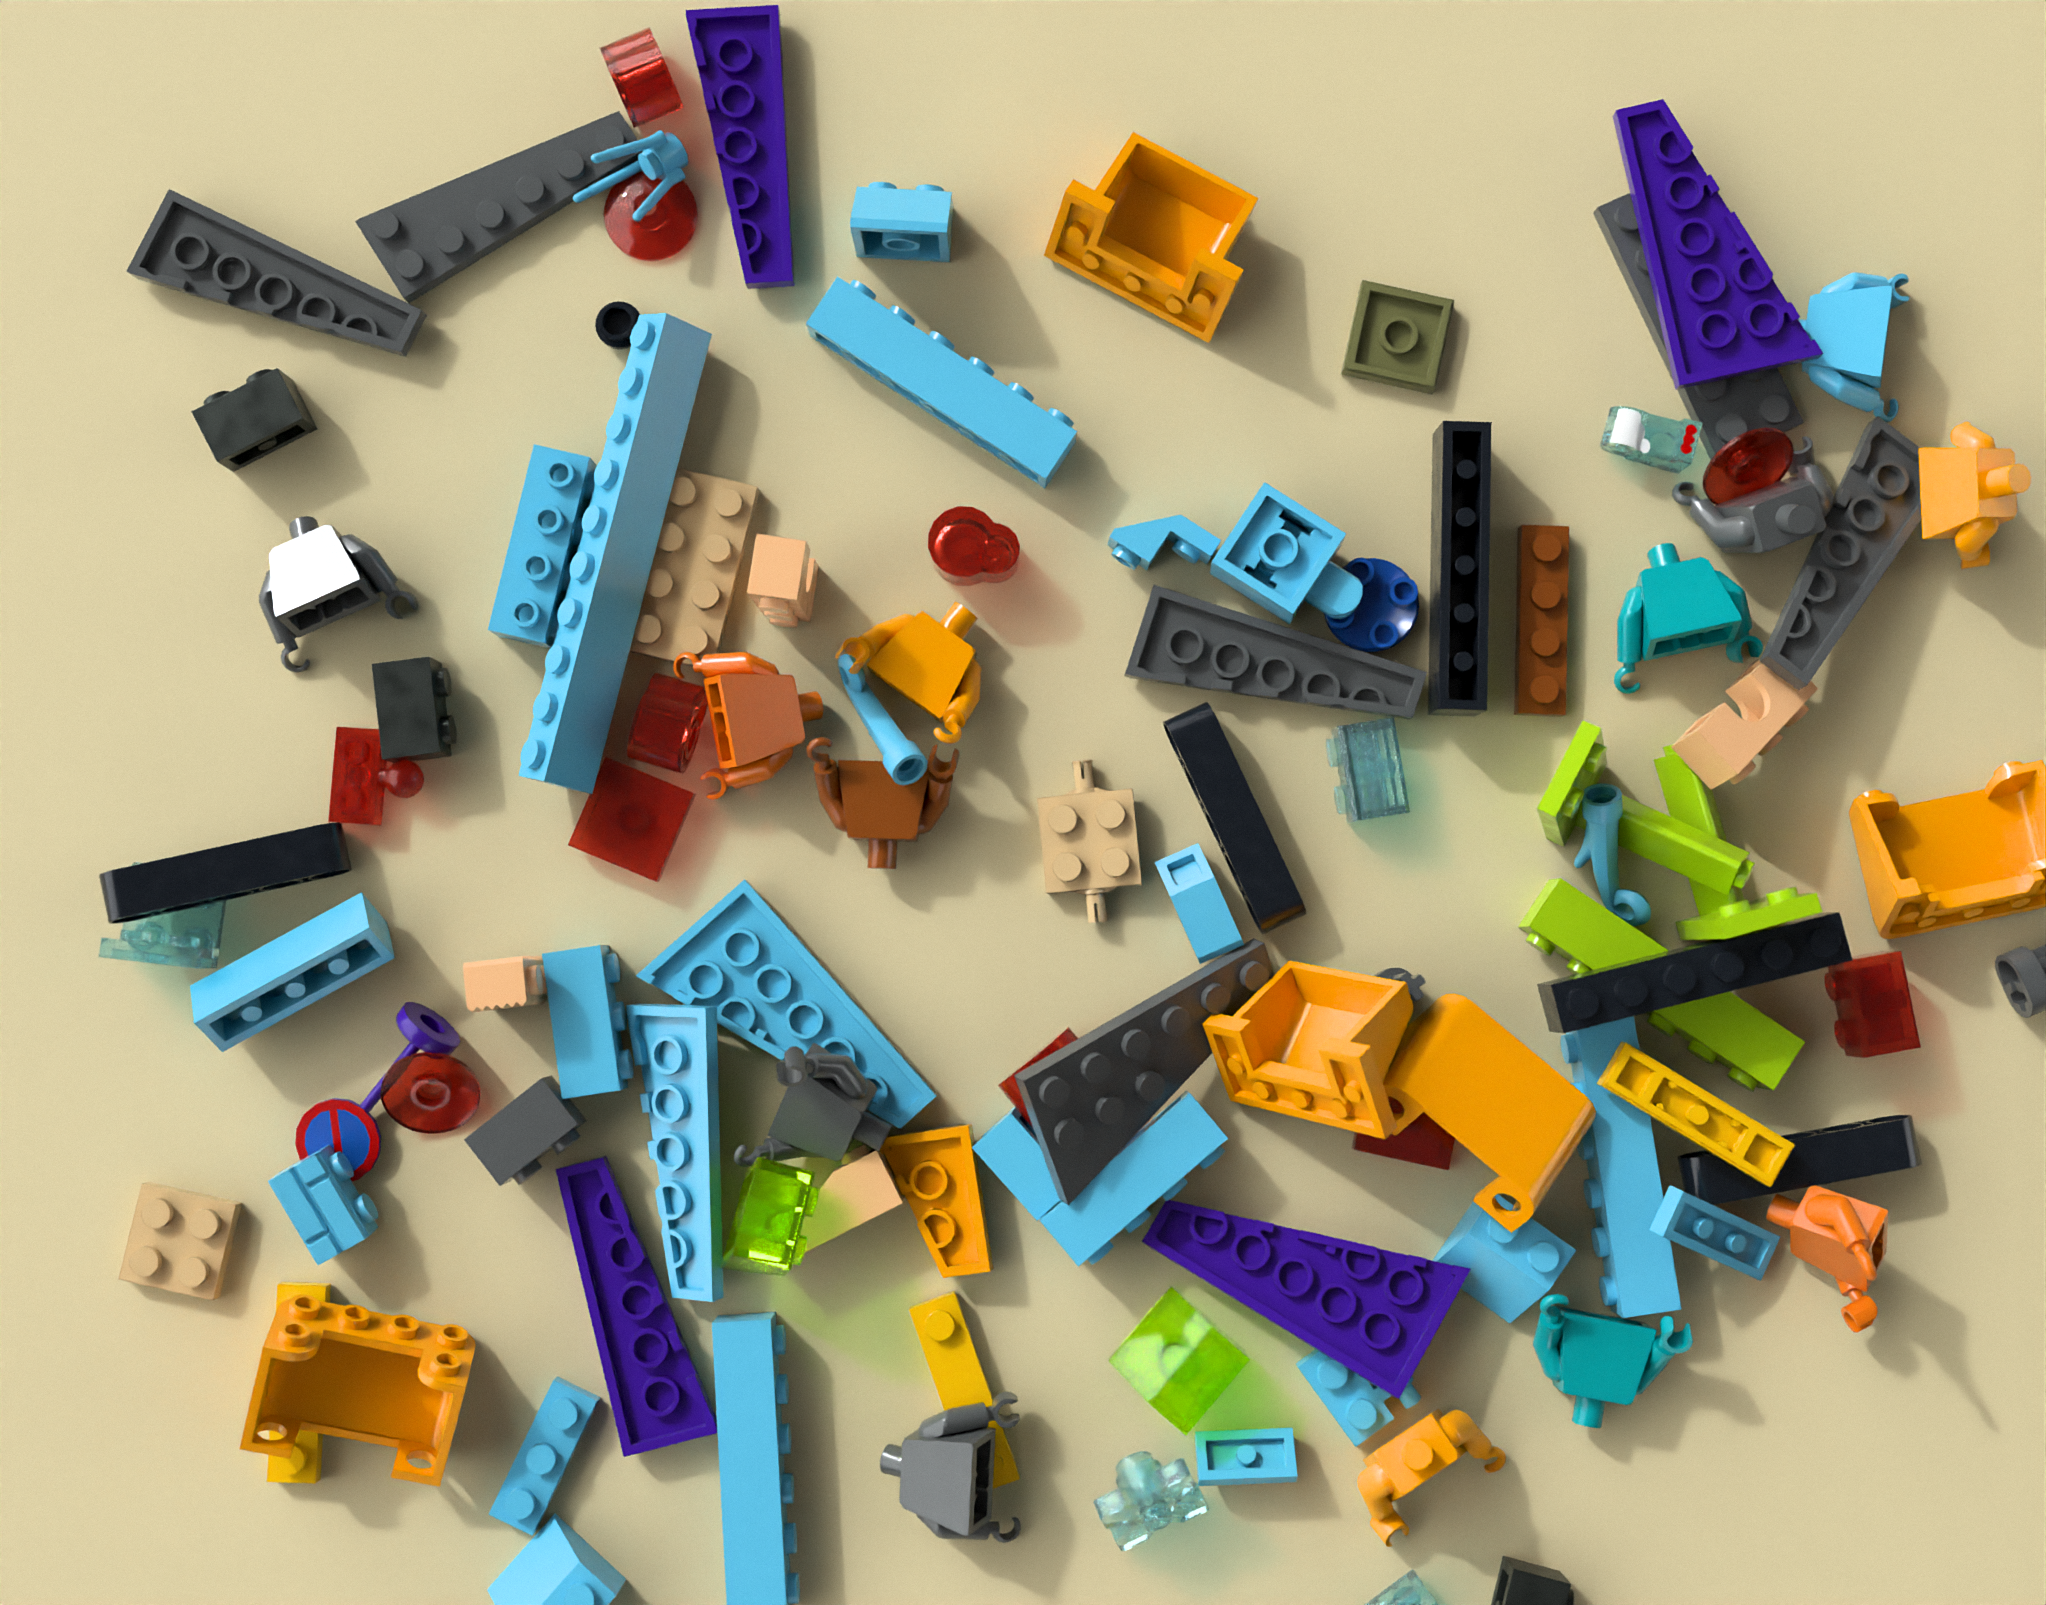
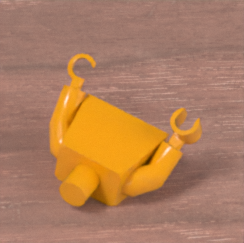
M1966 421L1955 426L1950 434L1951 442L1960 448L1923 447L1918 449L1922 539H1955L1956 550L1961 558V569L1989 565L1990 549L1988 541L1998 531L2000 524L2015 518L2017 514V493L2025 492L2031 484L2030 471L2024 464H2015V453L2011 449L1996 448L1994 439Z
M954 602L940 623L923 611L919 612L916 616L903 614L875 625L858 638L850 637L846 639L835 655L836 659H839L843 654L852 655L856 659L849 670L851 674L858 673L867 659H870L866 666L871 673L941 724L943 721L945 722V728L952 732V734H946L940 728H935L934 735L938 740L947 744L956 743L961 739V728L964 727L980 700L982 669L975 660L977 656L976 650L963 640L978 618L957 602Z
M1438 1408L1363 1459L1367 1468L1359 1474L1358 1488L1372 1516L1370 1526L1387 1547L1392 1546L1390 1538L1396 1531L1401 1530L1405 1536L1409 1534V1527L1394 1510L1393 1501L1409 1493L1456 1461L1467 1451L1476 1459L1488 1460L1492 1457H1498L1495 1462L1484 1466V1470L1488 1473L1496 1472L1504 1466L1506 1462L1504 1451L1499 1447L1492 1446L1488 1437L1467 1413L1461 1410H1452L1443 1415Z

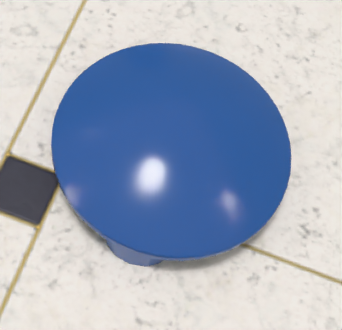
M1355 558L1349 564L1342 567L1360 580L1363 586L1362 597L1357 609L1348 617L1334 619L1324 613L1326 623L1331 632L1346 646L1363 652L1383 651L1399 644L1410 633L1418 616V588L1415 582L1400 567L1382 559Z

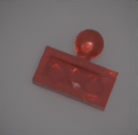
M337 727L328 822L382 826L385 788L399 798L413 797L423 787V771L416 763L409 760L397 761L387 769V761L383 760L381 755L379 729Z

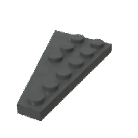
M1253 938L1244 945L1232 950L1014 1075L1060 1200L1069 1205L1213 1053L1202 1023L1212 1014L1233 1016L1274 976L1265 943Z

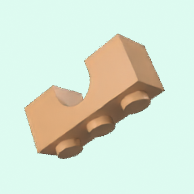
M756 534L747 590L748 595L762 614L770 618V624L797 628L798 621L811 622L819 566L814 558H809L810 548L807 542Z
M1759 658L1750 664L1725 690L1738 705L1742 718L1724 702L1697 719L1671 748L1710 790L1727 780L1735 785L1754 770L1756 764L1752 759L1757 754L1760 756L1766 754L1781 741L1783 736L1778 731L1783 726L1786 728L1790 727L1808 712L1809 708L1804 703L1818 688L1810 681L1807 686L1798 691L1762 664Z

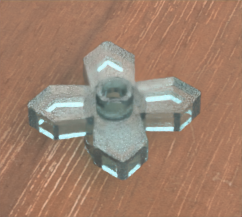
M1147 1451L1136 1452L1123 1458L1115 1468L1118 1475L1115 1480L1118 1489L1093 1501L1100 1520L1106 1529L1111 1530L1114 1540L1121 1551H1126L1149 1540L1156 1530L1162 1529L1170 1523H1184L1209 1510L1204 1495L1197 1482L1194 1481L1183 1458L1162 1467L1160 1461L1153 1459L1151 1453Z

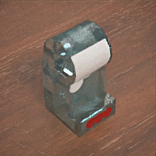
M1615 406L1609 410L1600 447L1607 452L1623 456L1627 460L1678 474L1692 464L1703 423L1686 418L1677 421L1649 414L1633 407Z

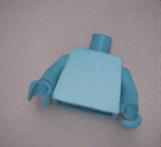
M1852 272L1823 287L1819 294L1810 296L1807 320L1798 319L1811 341L1815 339L1824 353L1818 359L1801 362L1802 371L1809 375L1811 382L1837 400L1865 412L1873 410L1875 417L1879 416L1885 422H1890L1898 413V401L1890 399V410L1885 415L1883 410L1884 400L1880 398V392L1874 388H1881L1890 311L1910 300L1909 296H1900L1895 288L1908 283L1909 278L1905 274H1897L1888 280L1884 276Z

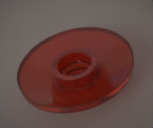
M642 170L612 187L604 206V222L611 240L622 252L638 260L659 261L677 254L689 243L696 230L698 209L692 191L683 180L672 186L658 201L654 213L645 215L638 222L633 220L634 212L663 180L659 178L651 180Z
M1769 427L1753 429L1735 437L1714 455L1706 467L1702 481L1705 495L1713 504L1717 505L1781 481L1793 460L1794 449L1791 440L1781 430Z
M421 1052L398 1060L388 1069L382 1081L380 1095L384 1109L395 1122L412 1131L438 1134L457 1129L474 1116L480 1103L481 1089L475 1073L461 1060L443 1053Z

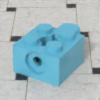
M1265 482L1212 560L1210 568L1211 575L1288 624L1291 623L1305 601L1331 618L1343 619L1348 617L1357 609L1363 590L1362 583L1357 577L1332 562V559L1342 546L1346 533Z

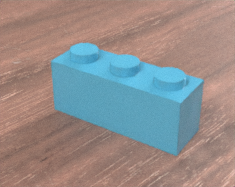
M597 945L542 954L562 1099L620 1091L628 1088L627 1079L633 1078L634 1067L630 1050H623L621 1031L627 1029V1016L623 1001H616L614 983L620 982V966L616 953L610 954L609 945Z

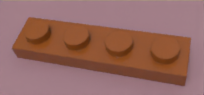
M1521 525L1518 528L1514 715L1552 717L1566 715L1569 526Z

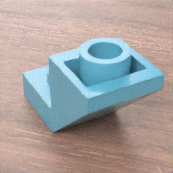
M1176 515L1115 528L1109 536L1108 546L1114 549L1111 555L1121 564L1133 570L1138 565L1148 570L1167 539L1174 543L1172 550L1176 554L1196 564L1198 559L1208 564L1221 540L1186 517Z
M1199 843L1155 862L1200 964L1244 945Z

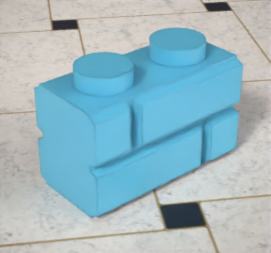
M330 1144L268 1180L317 1265L365 1240L378 1228L375 1222L378 1219V1211L375 1204L367 1194L359 1195L350 1180L354 1176V1172L349 1160L340 1151L334 1153Z

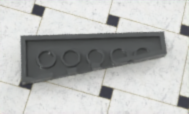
M617 111L361 217L355 222L402 297L408 303H411L574 202L573 196L576 193L638 161V155L643 151L600 163H593L591 161V156L595 153L637 141L621 113Z
M170 189L127 269L130 275L145 282L404 357L407 356L427 316L423 310Z
M1879 416L1869 422L1864 429L1834 495L1833 506L1828 515L1824 517L1826 529L1817 533L1760 658L1762 664L1798 691L1809 684L1921 520L1918 454L1920 447Z
M1153 585L1124 676L1132 679L1410 720L1414 716L1427 672Z

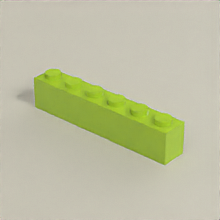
M1561 878L1548 880L1518 926L1529 934L1526 942L1548 956H1551L1553 951L1568 960L1569 963L1566 969L1574 975L1669 951ZM1732 992L1647 1012L1650 1016L1646 1022L1668 1037H1672L1674 1033H1677L1690 1042L1687 1047L1689 1052L1711 1065L1717 1060L1730 1069L1727 1075L1728 1078L1751 1092L1756 1087L1774 1091L1805 1041Z

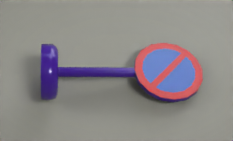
M406 1002L396 1016V1023L403 1036L410 1043L360 1105L349 1099L332 1098L318 1102L303 1115L296 1128L295 1141L300 1160L330 1144L334 1153L340 1151L349 1160L354 1172V1176L350 1178L351 1181L359 1180L369 1172L380 1155L382 1138L377 1121L369 1112L419 1050L437 1057L448 1056L454 1052L460 1043V1038L453 1026L432 1009L419 1003Z

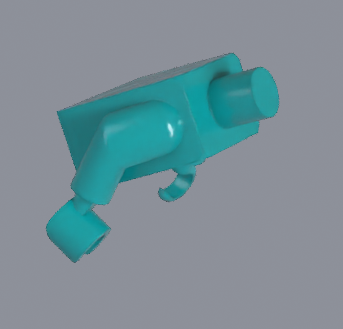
M1672 543L1660 544L1649 550L1647 556L1651 568L1639 573L1636 586L1627 591L1617 619V661L1623 663V667L1618 669L1614 676V684L1618 691L1631 694L1640 689L1641 685L1639 682L1631 687H1624L1620 682L1625 674L1635 672V663L1640 662L1641 657H1643L1644 661L1727 644L1726 655L1734 663H1743L1741 646L1744 642L1748 645L1751 657H1759L1762 654V642L1757 637L1750 636L1749 634L1753 624L1746 593L1739 585L1721 571H1715L1710 561L1706 558L1700 557L1680 561L1676 547Z
M1561 1294L1548 1295L1540 1302L1541 1314L1533 1339V1347L1545 1376L1552 1380L1553 1385L1562 1393L1576 1396L1572 1422L1591 1428L1602 1427L1606 1401L1631 1405L1635 1395L1642 1394L1676 1353L1688 1351L1693 1344L1691 1325L1689 1323L1685 1324V1328L1682 1331L1673 1332V1317L1664 1316L1660 1322L1661 1334L1656 1336V1329L1641 1321L1555 1306L1554 1304L1568 1305V1298Z

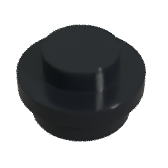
M616 301L607 304L600 310L595 322L599 338L605 345L613 349L630 348V335L640 313L633 305L626 302Z

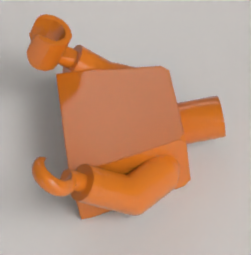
M685 652L677 656L674 661V673L679 679L685 677L681 672V664L688 658L692 661L694 672H703V675L706 677L703 680L720 769L712 768L706 771L700 780L714 776L721 782L720 791H714L706 795L711 800L723 796L730 786L740 789L772 778L792 758L793 746L805 742L803 722L819 720L823 716V702L818 692L797 694L795 679L792 675H780L775 664L748 652L705 654L702 660L691 652ZM723 768H728V772L726 773V772H725L724 770H722V769H723Z
M1816 1185L1810 1186L1807 1189L1801 1203L1776 1194L1768 1208L1766 1220L1790 1230V1252L1794 1256L1835 1277L1842 1296H1849L1852 1303L1841 1308V1314L1847 1326L1855 1333L1871 1326L1877 1316L1878 1308L1869 1296L1863 1295L1862 1291L1867 1292L1872 1281L1876 1280L1877 1270L1887 1252L1888 1210Z

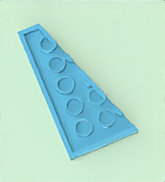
M745 879L636 975L638 978L663 990L685 1005L717 1006L718 1024L782 1061H785L784 1053L790 1047L797 1046L806 1054L813 1043L820 1045L831 1054L850 1056L863 1075L876 1085L877 1093L869 1111L900 1129L937 1096Z

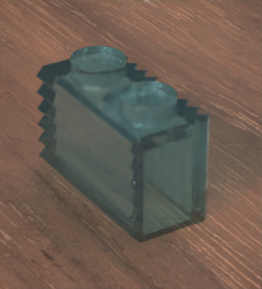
M1394 717L1335 727L1332 730V738L1326 739V753L1330 767L1338 766L1340 786H1334V800L1338 814H1346V821L1349 824L1410 813Z

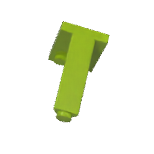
M1582 720L1537 807L1546 838L1563 847L1575 826L1586 830V820L1582 815L1583 790L1598 783L1607 765V747L1604 746L1602 729ZM1622 795L1623 815L1619 819L1618 826L1619 846L1727 896L1730 894L1733 886L1739 889L1744 888L1755 865L1754 862L1747 860L1749 852Z
M1672 745L1663 747L1666 756L1654 759L1670 817L1727 842L1713 791L1671 748ZM1688 878L1699 915L1676 921L1675 923L1680 940L1727 939L1822 913L1817 893L1798 894L1796 886L1767 893L1764 898L1748 901L1744 900L1742 890L1733 886L1730 894L1727 896Z

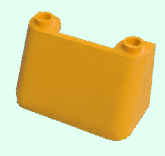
M2043 760L2022 764L2020 761L2006 763L1994 771V776L1988 782L1985 789L1905 806L1899 805L1894 794L1883 793L1881 790L1868 791L1854 799L1849 809L1850 823L1872 918L1882 938H1901L2046 907V766Z

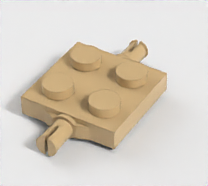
M1090 759L1083 760L1084 779L1081 761H1072L1075 790H1071L1062 796L1037 798L1046 893L1072 891L1086 895L1087 923H1096V903L1099 922L1108 921L1105 893L1121 886L1141 885L1142 874L1133 789L1107 791L1094 788L1093 761Z

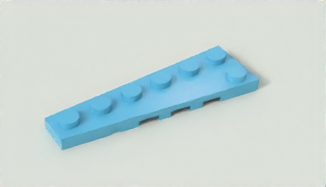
M647 1003L626 1005L635 1066L641 1065L645 1093L640 1094L642 1113H649L653 1138L652 1141L647 1142L650 1160H655L658 1169L660 1185L655 1190L658 1213L662 1220L661 1232L672 1298L714 1302L723 1298L717 1006Z

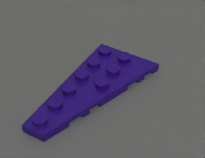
M1664 99L1616 110L1613 115V121L1675 390L1821 357L1824 353L1815 339L1811 341L1798 320L1800 315L1791 302L1787 303L1772 279L1773 272L1735 212L1731 213L1718 193L1720 188L1711 174L1707 176L1692 152L1693 145Z
M1173 1200L1165 1201L1142 1240V1243L1396 1399H1399L1471 1270L1470 1268L1435 1262L1422 1257L1396 1253L1304 1230L1291 1229L1269 1222L1243 1218Z

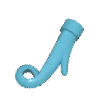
M849 654L841 655L838 659V668L842 682L869 735L873 738L883 755L884 767L893 781L899 785H908L917 781L927 770V759L915 742L907 740L865 681L863 667L858 673L851 674L849 670L856 659Z
M1600 783L1591 785L1583 790L1582 815L1586 820V830L1581 849L1574 860V866L1581 868L1591 858L1596 884L1606 909L1632 926L1636 927L1646 924L1651 917V907L1647 899L1635 890L1620 889L1618 826L1619 819L1623 815L1622 792L1612 784Z

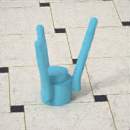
M659 130L647 138L595 153L591 156V161L593 163H600L643 151L638 155V161L576 193L573 196V200L576 203H580L643 170L651 180L659 178L663 181L634 212L633 220L638 222L672 186L685 179L682 168L688 165L686 150L673 133L667 132L664 134L662 130Z

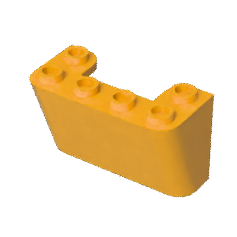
M1445 994L1438 998L1405 1029L1383 1081L1386 1095L1397 1099L1404 1108L1402 1114L1393 1113L1397 1128L1392 1132L1393 1135H1398L1424 1112L1499 1175L1478 1192L1473 1201L1511 1233L1528 1221L1534 1214L1596 1117L1595 1107L1586 1095L1474 1002L1458 994ZM1508 1194L1516 1198L1512 1210L1510 1211L1500 1206L1495 1195Z
M297 1295L285 1300L278 1306L262 1348L239 1449L290 1459L300 1430L398 1448L390 1478L440 1487L467 1386L476 1346L475 1340L468 1334L466 1329L454 1324L438 1325L418 1321L409 1315L400 1314L393 1316L369 1311L359 1305L344 1306L319 1301L310 1295ZM270 1430L279 1432L284 1438L268 1440L259 1436L258 1433ZM414 1458L424 1459L433 1466L430 1468H417L409 1464L408 1460Z

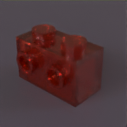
M1880 951L1852 956L1853 961L1828 967V972L1824 977L1825 988L1829 998L1835 1002L1838 1020L1834 1023V1033L1838 1045L1845 1051V1056L1866 1058L1921 1048L1901 951Z

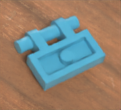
M1313 1350L1296 1363V1366L1355 1447L1394 1419V1416L1383 1403L1391 1397L1390 1394L1375 1385L1371 1386L1367 1380L1318 1350ZM1413 1377L1410 1378L1399 1398L1406 1409L1414 1406L1421 1399L1420 1394L1412 1385Z

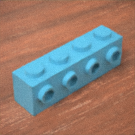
M534 444L488 630L495 635L546 648L552 647L558 626V610L561 603L565 600L571 577L570 564L577 553L583 531L582 518L589 507L595 485L594 472L597 465L590 457Z
M362 892L190 985L194 1024L221 1052L228 1050L394 959V951L386 920Z
M1186 1090L1140 1129L1069 1205L1060 1200L1040 1218V1222L1078 1267L1086 1260L1093 1265L1113 1248L1114 1245L1110 1242V1239L1125 1228L1130 1233L1148 1219L1151 1213L1147 1208L1159 1197L1162 1196L1165 1201H1168L1179 1193L1188 1183L1184 1176L1199 1164L1202 1169H1205L1214 1163L1225 1152L1221 1144L1228 1137Z

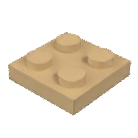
M153 1182L142 1183L118 1280L208 1300L219 1298L242 1202Z

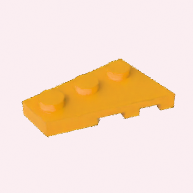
M972 1124L889 1135L880 1149L881 1153L885 1154L896 1178L894 1180L901 1194L905 1195L918 1221L917 1226L943 1278L990 1272L994 1269L977 1154L972 1149L975 1144Z

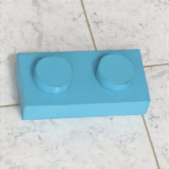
M1293 1428L1195 1432L1198 1486L1289 1483L1297 1481L1298 1474Z

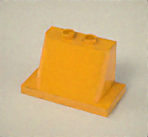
M1133 132L1095 190L1074 179L1064 193L1044 256L1209 343L1219 326L1244 269L1227 261V258L1248 222L1259 198Z
M1288 961L1233 1016L1212 1014L1202 1023L1230 1101L1382 1139H1387L1397 1128L1383 1081L1413 1013V1002L1406 982Z

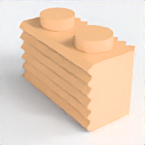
M520 956L463 964L466 1004L471 1012L541 1005L547 1000L542 956Z

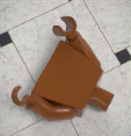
M825 737L813 739L809 742L806 752L808 757L816 762L813 769L819 799L835 828L842 832H847L850 840H868L867 868L896 869L897 841L917 842L919 834L930 832L948 807L953 773L960 757L958 749L954 748L951 761L943 762L936 756L938 745H934L931 749L927 761L928 767L924 775L911 784L899 785L893 781L884 767L883 761L838 760L837 766L836 761L830 759L828 754L814 751L818 746L832 747V741Z

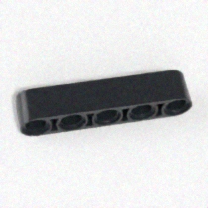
M1205 702L1163 721L1164 729L1261 934H1265L1306 915L1302 898L1208 702Z
M337 822L315 825L101 873L99 878L109 924H118L348 873L352 868L342 823Z
M1911 1115L1885 1116L1782 1135L1783 1138L1792 1142L1795 1146L1771 1187L1761 1184L1707 1150L1678 1156L1684 1192L1712 1205L1909 1169L1922 1164Z

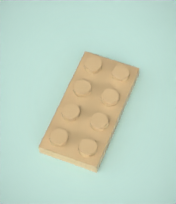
M677 468L629 652L673 663L677 656L685 652L697 655L700 660H702L705 654H717L720 652L760 491L758 486ZM689 658L682 662V665L693 667L692 661Z

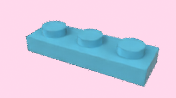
M1669 1185L1650 1227V1231L1760 1281L1780 1240V1236Z
M558 1376L553 1380L489 1515L527 1534L533 1535L536 1532L601 1397Z

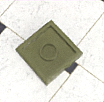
M1362 280L1341 375L1433 394L1437 385L1455 300Z

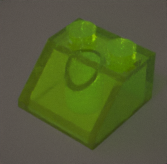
M758 1157L744 1175L720 1268L785 1276L791 1271L792 1265L800 1266L808 1238L807 1236L800 1235L804 1217L813 1216L819 1197L820 1188L812 1186L816 1172Z
M1172 1286L1168 1288L1108 1359L1134 1389L1185 1436L1250 1360L1245 1350Z

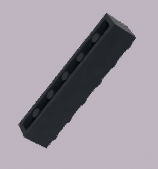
M1443 421L1433 433L1428 715L1475 717L1487 711L1492 422Z
M1840 912L1818 913L1727 939H1713L1539 983L1537 987L1549 1032L1564 1034L1853 961Z

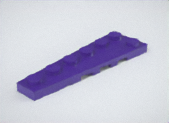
M766 5L686 10L687 24L700 75L747 289L794 286L779 6Z
M607 1156L555 1169L623 1457L718 1433L716 1414Z

